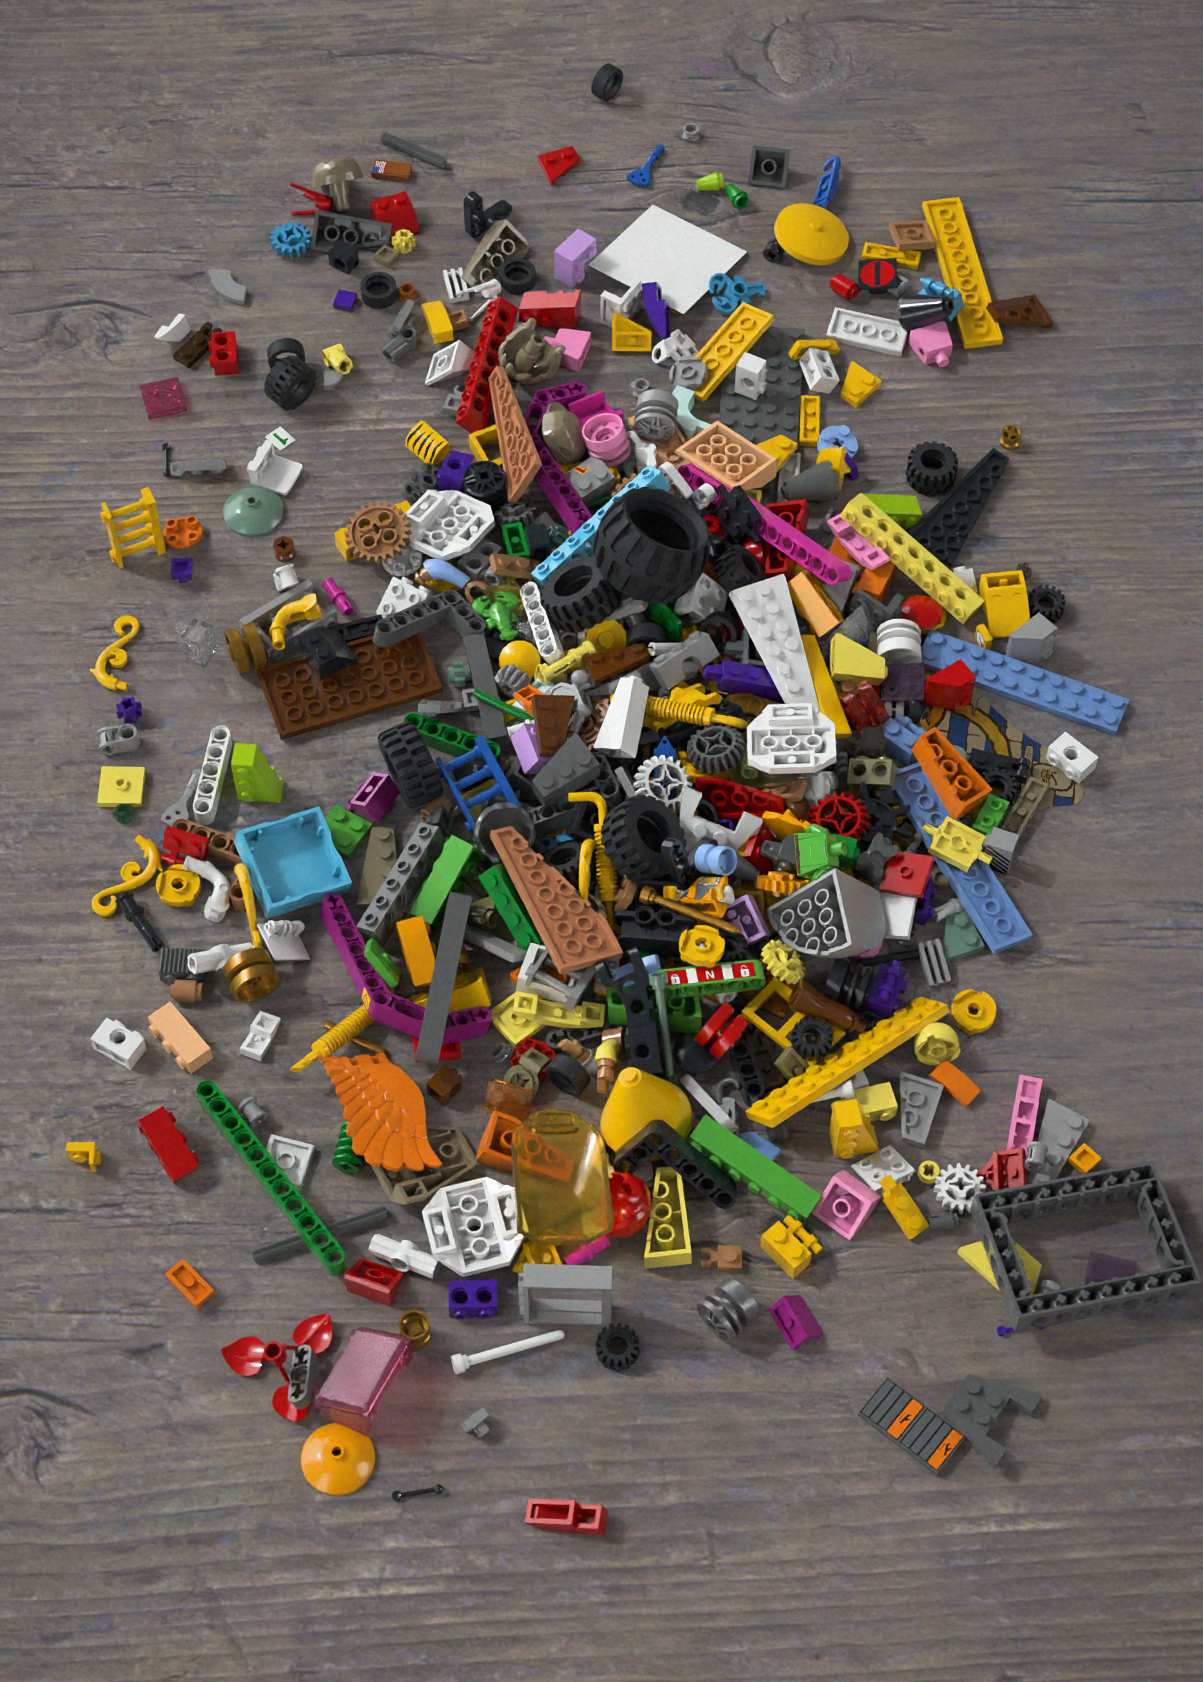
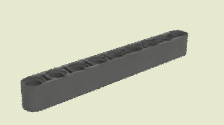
M450 892L415 1061L438 1065L472 896Z

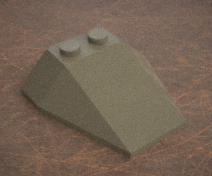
M426 1126L427 1140L436 1156L442 1162L439 1168L424 1166L423 1171L417 1172L403 1166L401 1170L395 1172L387 1170L382 1165L380 1167L372 1166L390 1201L406 1205L426 1200L440 1188L446 1187L478 1166L479 1162L475 1161L476 1157L459 1127Z

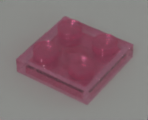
M178 377L139 385L148 420L187 411Z

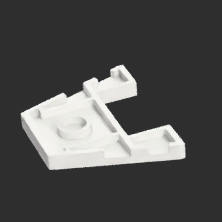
M686 786L682 788L679 824L685 832L686 847L684 849H686L687 857L703 837L715 839L718 842V846L729 845L736 851L763 822L762 818L744 811L735 831L694 815L702 793Z

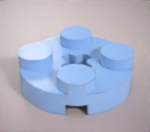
M846 425L830 426L821 432L817 442L819 453L824 448L833 446L839 448L838 445H834L835 442L841 444V447H846V452L851 459L853 458L858 449V442L849 427Z

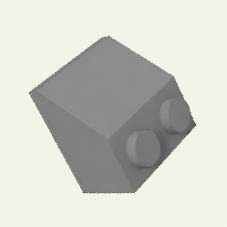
M1037 613L1009 636L1005 656L1025 663H1038L1043 658L1047 659L1053 653L1052 648L1056 640L1057 627L1042 614Z

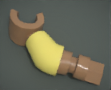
M625 1027L605 1029L602 1033V1044L597 1048L595 1062L598 1063L599 1069L597 1072V1092L609 1094V1083L614 1081V1071L612 1070L617 1063V1056L619 1053L626 1052V1047H623V1034H626Z

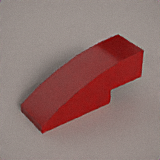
M529 1498L525 1523L556 1531L605 1536L608 1511L603 1505L578 1504L576 1500Z

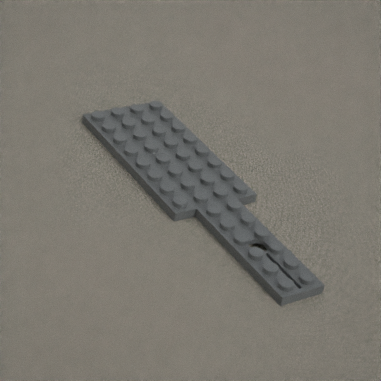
M768 327L747 352L767 360L766 389L763 394H759L756 400L734 392L735 366L722 381L720 423L754 445L781 434L797 443L802 368L799 363L800 359H791L788 353L797 340H804L805 329ZM775 478L763 487L754 488V490H762L760 504L764 507L765 504L773 503Z

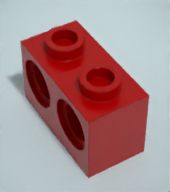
M235 331L211 333L212 341H208L209 353H213V356H209L210 368H214L215 376L239 374Z

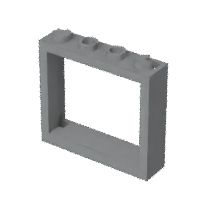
M524 1264L523 1272L518 1273L520 1315H524V1324L609 1326L611 1324L612 1266ZM532 1289L602 1291V1301L533 1299Z

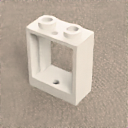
M530 943L517 978L516 990L536 994L538 997L566 1004L567 998H565V994L542 981L534 979L529 987L525 985L528 978L525 973L531 963L535 964L546 949L545 946ZM570 977L567 985L569 987L571 985L576 986L575 979Z

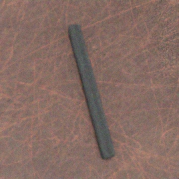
M381 1206L324 1226L333 1237L386 1220L389 1218L386 1207ZM298 1234L253 1249L252 1256L255 1263H259L306 1247L307 1245Z

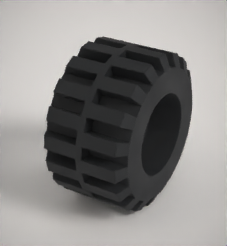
M294 355L284 357L275 364L267 375L264 383L265 395L284 410H294L301 406L311 395L316 384V372Z
M926 441L923 445L919 443L916 445V448L913 447L908 455L906 480L910 482L909 486L911 488L915 487V491L918 493L920 491L923 492V495L928 493L931 496H936V493L941 495L944 494V490L949 491L951 486L955 484L958 469V458H956L957 454L955 451L952 452L950 446L946 447L942 442L938 444L937 441H932V443ZM926 467H934L937 468V470L928 469Z
M733 545L713 563L716 576L728 593L767 579L759 560L741 545Z
M573 841L559 844L542 856L544 857V862L549 867L553 866L576 890H579V860L583 842ZM593 856L590 862V885L596 880L598 873Z

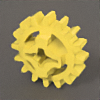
M771 940L762 948L763 952L761 955L764 957L762 961L768 964L767 969L771 970L770 972L774 977L779 976L780 981L785 979L787 984L791 982L796 984L806 975L804 973L806 968L803 967L805 963L799 959L800 955L796 954L795 949L792 947L788 948L786 943L782 944L780 940L776 942Z

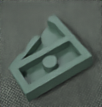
M966 910L946 916L944 936L946 963L984 950L985 946Z

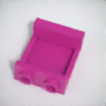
M602 390L567 404L568 412L576 414L583 426L596 415L612 413L622 419L626 430L624 413L621 410L614 411L606 403Z

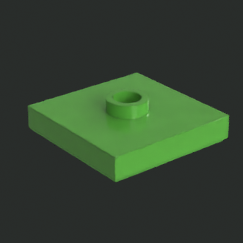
M372 937L366 943L364 956L388 986L393 988L399 983L401 970L376 939Z

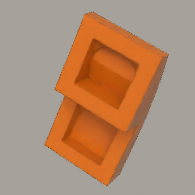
M943 1060L929 1074V1077L934 1082L943 1084V1092L949 1091L962 1107L967 1106L981 1091L963 1072L946 1060Z

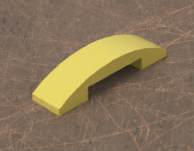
M515 991L513 1014L524 1019L563 1028L602 1027L604 1024V1004L583 1001L582 1006L576 1005L571 1012L564 1008L565 1003L538 1000V995Z

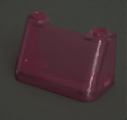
M360 1326L357 1330H352L348 1338L349 1344L323 1387L316 1390L312 1401L315 1402L314 1411L367 1437L372 1428L369 1420L372 1419L373 1415L377 1414L380 1401L399 1370L402 1371L404 1366L407 1367L413 1358V1339L401 1334Z

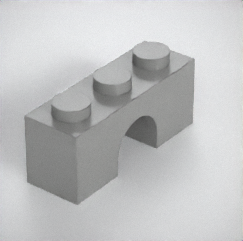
M696 631L690 634L685 642L675 644L667 654L656 657L654 663L649 665L660 686L671 689L686 678L682 672V663L687 657H691L694 664L704 666L720 654L708 633Z

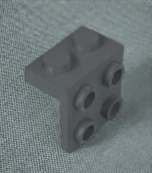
M858 589L845 609L853 618L860 620L870 630L877 632L878 627L882 623L893 620L902 608L899 604L904 597L897 593L886 607L863 590Z

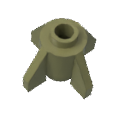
M488 896L470 904L467 923L492 934V931L488 929L494 928L497 922H503L504 919L495 912L494 909H497L491 897Z

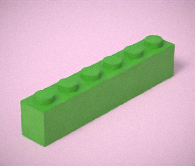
M706 1114L687 1140L699 1152L706 1155L718 1168L723 1167L726 1169L729 1176L734 1180L743 1181L748 1185L750 1191L757 1195H763L767 1198V1202L775 1208H782L787 1212V1216L791 1215L795 1220L798 1219L802 1223L807 1219L822 1196Z

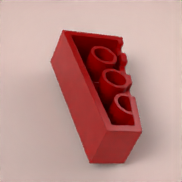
M806 499L765 504L766 509L805 534L810 516ZM765 540V574L767 579L784 574L788 583L793 578L797 562Z

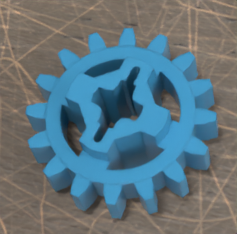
M291 221L288 222V225L282 222V227L275 226V231H271L270 244L272 250H276L277 255L282 253L283 257L289 255L290 258H293V255L296 254L299 257L300 252L306 253V248L311 247L310 230L306 229L305 225L299 226V222H296L295 225Z

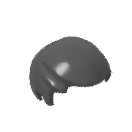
M502 802L487 807L475 823V843L481 850L482 855L490 858L495 864L503 863L490 838L492 830L512 826L529 843V847L534 844L536 831L533 820L528 812L517 804Z

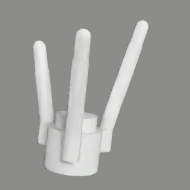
M496 279L456 292V296H460L473 291L476 293L481 291L484 297L489 298L470 318V321L477 318L486 309L490 301L498 298L497 294L501 293V285Z

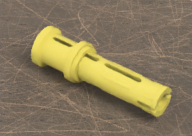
M586 640L578 648L570 649L567 656L537 673L539 680L546 684L571 667L581 666L584 656L596 653L594 646Z

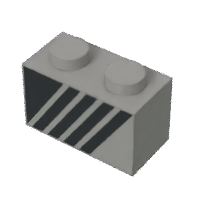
M993 827L991 835L986 834L982 852L993 856L989 863L991 870L1005 875L1008 874L1014 858L1019 838L1018 834Z

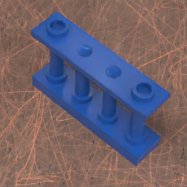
M483 735L475 738L476 746L473 747L474 750L446 764H443L440 756L436 758V769L440 778L444 777L467 820L464 824L470 835L474 834L477 819L473 820L468 809L496 795H503L507 803H514L521 807ZM477 757L478 759L483 758L486 764L483 766V769L455 783L453 782L448 773L449 771ZM487 776L493 777L496 782L493 784L494 787L463 801L458 792L459 790Z

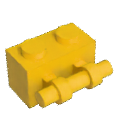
M788 1215L783 1222L789 1228H786L780 1221H777L761 1235L760 1247L794 1279L810 1265L812 1253L809 1250L811 1249L815 1254H818L823 1247L817 1242L818 1239L813 1234L810 1235L803 1228V1224L798 1219L795 1220L791 1215ZM796 1234L803 1241V1243H801L794 1235Z

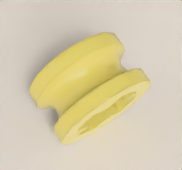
M933 1161L922 1162L918 1170L919 1180L928 1185L935 1183L936 1177L939 1176L940 1172L939 1166ZM925 1169H927V1171H929V1169L933 1170L932 1176H930V1174L926 1176L924 1174Z

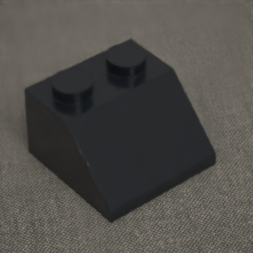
M316 627L299 635L301 652L320 680L358 662L338 630Z

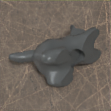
M877 833L868 850L859 855L858 862H853L852 867L857 871L853 878L857 880L866 878L870 882L878 881L883 876L884 864L897 854L899 847L897 845L892 846V841L889 838H883L882 833Z

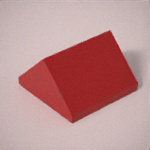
M360 1258L345 1274L347 1292L391 1307L405 1273Z

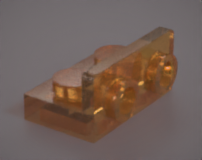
M490 1079L485 1101L480 1111L486 1112L491 1117L496 1110L515 1117L524 1123L530 1115L535 1090Z

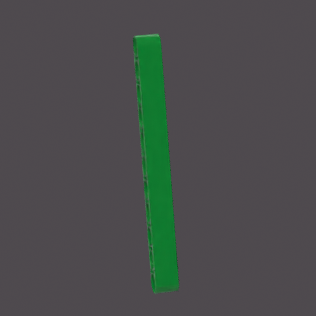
M210 1080L200 1082L196 1087L200 1106L325 1270L332 1276L342 1275L347 1269L344 1250L217 1085ZM257 1158H262L260 1161H254ZM268 1175H275L272 1178H266ZM287 1191L286 1194L279 1195L280 1192ZM295 1208H300L297 1212L292 1211ZM308 1225H314L310 1229L305 1228ZM321 1242H327L323 1246H318ZM334 1259L340 1260L337 1263H330Z

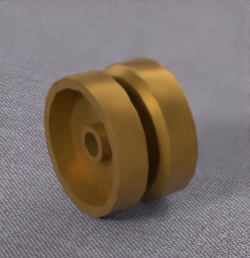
M254 622L242 625V637L236 628L224 631L229 656L239 675L250 671V661L256 669L267 666L265 650Z
M250 948L232 956L223 966L222 973L230 985L232 995L237 1002L248 1003L260 1000L271 994L280 984L279 974L272 965V959L266 949Z

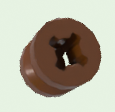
M281 536L274 541V554L278 561L289 562L295 557L294 543L291 538Z

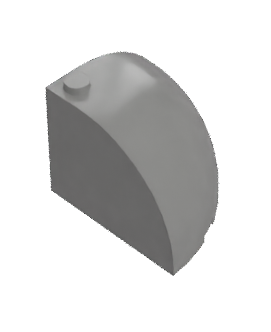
M836 868L767 908L770 922L774 930L782 937V940L790 947L814 957L840 959L857 956L878 947L885 935V915L879 891Z

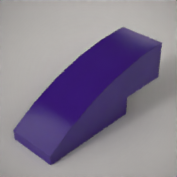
M657 282L641 283L643 300L648 316L656 331L665 340L671 337L670 305L665 300H662V287Z

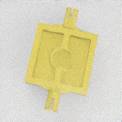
M948 816L938 828L927 822L922 828V831L933 836L928 853L965 872H968L971 864L976 859L989 865L993 856L981 851L985 835Z

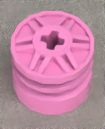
M602 413L592 417L584 424L582 434L590 457L603 461L607 467H613L625 461L630 455L631 446L623 421L618 415Z

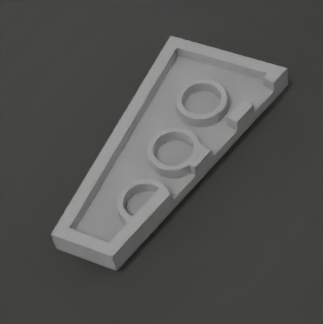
M1048 1098L1037 1142L1044 1143L1048 1147V1153L1044 1158L1045 1168L1040 1173L1029 1171L1027 1184L1058 1178L1088 1126L1089 1119Z

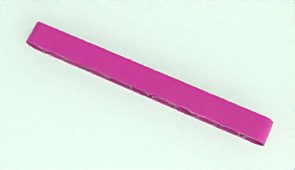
M692 463L681 465L678 472L691 489L695 491L704 483H708L714 488L717 497L712 503L719 507L723 498L716 489L722 483ZM725 486L728 492H730L731 489ZM749 497L762 516L755 530L760 537L830 585L850 580L852 572L848 564Z

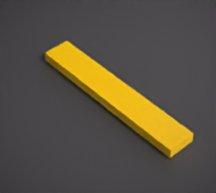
M801 635L820 712L835 724V739L850 738L852 734L816 637L815 635Z

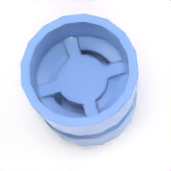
M702 844L696 851L695 865L698 871L702 873L728 876L736 868L737 855L731 847Z

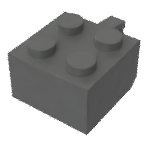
M745 627L739 641L726 643L724 655L735 657L736 660H739V663L766 667Z
M794 835L786 836L781 843L769 840L763 842L760 854L773 861L771 868L775 869V872L783 871L795 874L796 879H802L803 881L810 879L797 875Z

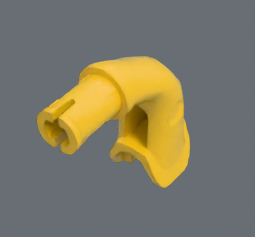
M316 594L306 595L300 600L283 606L277 612L269 629V635L272 637V644L275 650H283L285 648L284 635L286 634L285 628L288 624L304 619L315 620L322 616V609L317 605Z

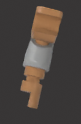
M564 1039L557 1044L567 1055L579 1062L589 1074L597 1076L599 1069L598 1063L595 1062L596 1053L582 1047L577 1040L570 1041L569 1039ZM617 1060L612 1070L614 1071V1081L609 1083L612 1087H614L619 1074L624 1070L620 1067L622 1061Z

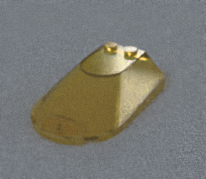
M545 1109L528 1115V1119L520 1125L518 1124L515 1128L511 1141L517 1232L538 1246L587 1245L611 1232L614 1220L606 1151L603 1137L594 1124L590 1125L587 1121L583 1120L582 1115L564 1109Z

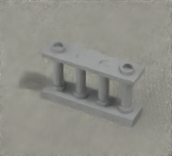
M309 579L239 620L240 628L244 624L254 622L261 641L267 648L265 652L269 665L281 660L285 655L300 647L299 635L316 627L328 628L338 624L335 608L327 613L322 609V616L311 623H308L306 619L296 621L302 628L294 633L285 628L286 634L284 638L286 646L283 650H275L271 639L261 629L273 623L277 612L283 606L300 600L306 595L314 594L313 584Z
M546 948L535 964L531 963L525 973L528 976L525 985L529 987L534 978L565 994L567 1002L564 1008L572 1012L597 975L596 968L593 965L587 967L585 971L574 970L565 973L574 978L577 983L575 987L572 985L569 987L541 971L545 962L556 968Z

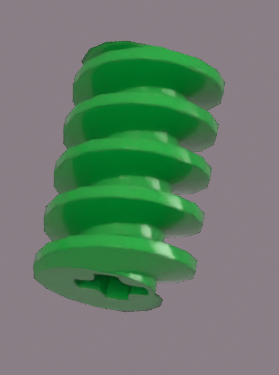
M345 1122L341 1125V1132L336 1143L337 1148L334 1151L332 1165L344 1173L355 1174L360 1171L355 1166L362 1165V1160L359 1158H362L363 1155H356L353 1151V1138L347 1135L346 1127L348 1122Z

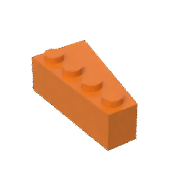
M891 561L874 570L864 567V570H861L858 582H855L852 587L851 594L855 595L857 590L861 589L882 603L899 568ZM851 615L849 616V619L861 622L860 620L853 618Z

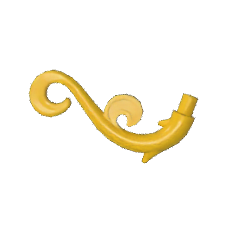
M126 615L121 616L114 623L116 633L124 637L108 646L97 659L95 669L90 668V671L101 685L117 691V689L127 691L129 684L114 678L113 674H110V676L107 674V661L109 660L114 668L124 667L128 661L127 654L119 648L129 642L140 629L139 621L132 616ZM126 625L132 626V631L125 636L122 628Z
M141 835L135 838V842L145 852L144 858L148 857L149 859L148 865L141 874L140 866L136 862L124 864L120 873L125 883L107 888L96 894L92 899V909L97 915L108 917L115 914L118 910V906L115 904L116 896H111L112 901L110 905L102 906L100 901L104 896L135 889L149 881L156 874L157 870L163 871L160 851L153 841L145 839Z
M586 839L582 843L580 850L579 891L580 897L583 900H588L591 878L590 862L592 853L596 848V842L593 839Z
M239 863L234 867V873L238 877L242 889L253 945L255 948H263L260 933L257 931L256 908L249 870L245 864Z

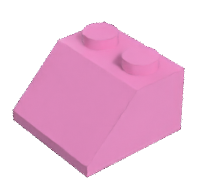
M842 1170L832 1177L811 1214L848 1240H851L871 1216L882 1196L845 1170Z

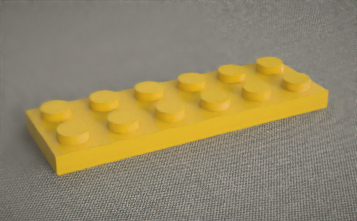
M744 302L741 303L695 356L706 363L709 374L706 382L701 387L693 390L695 391L696 399L704 402L736 366L743 354L749 351L774 322L775 319L772 314Z

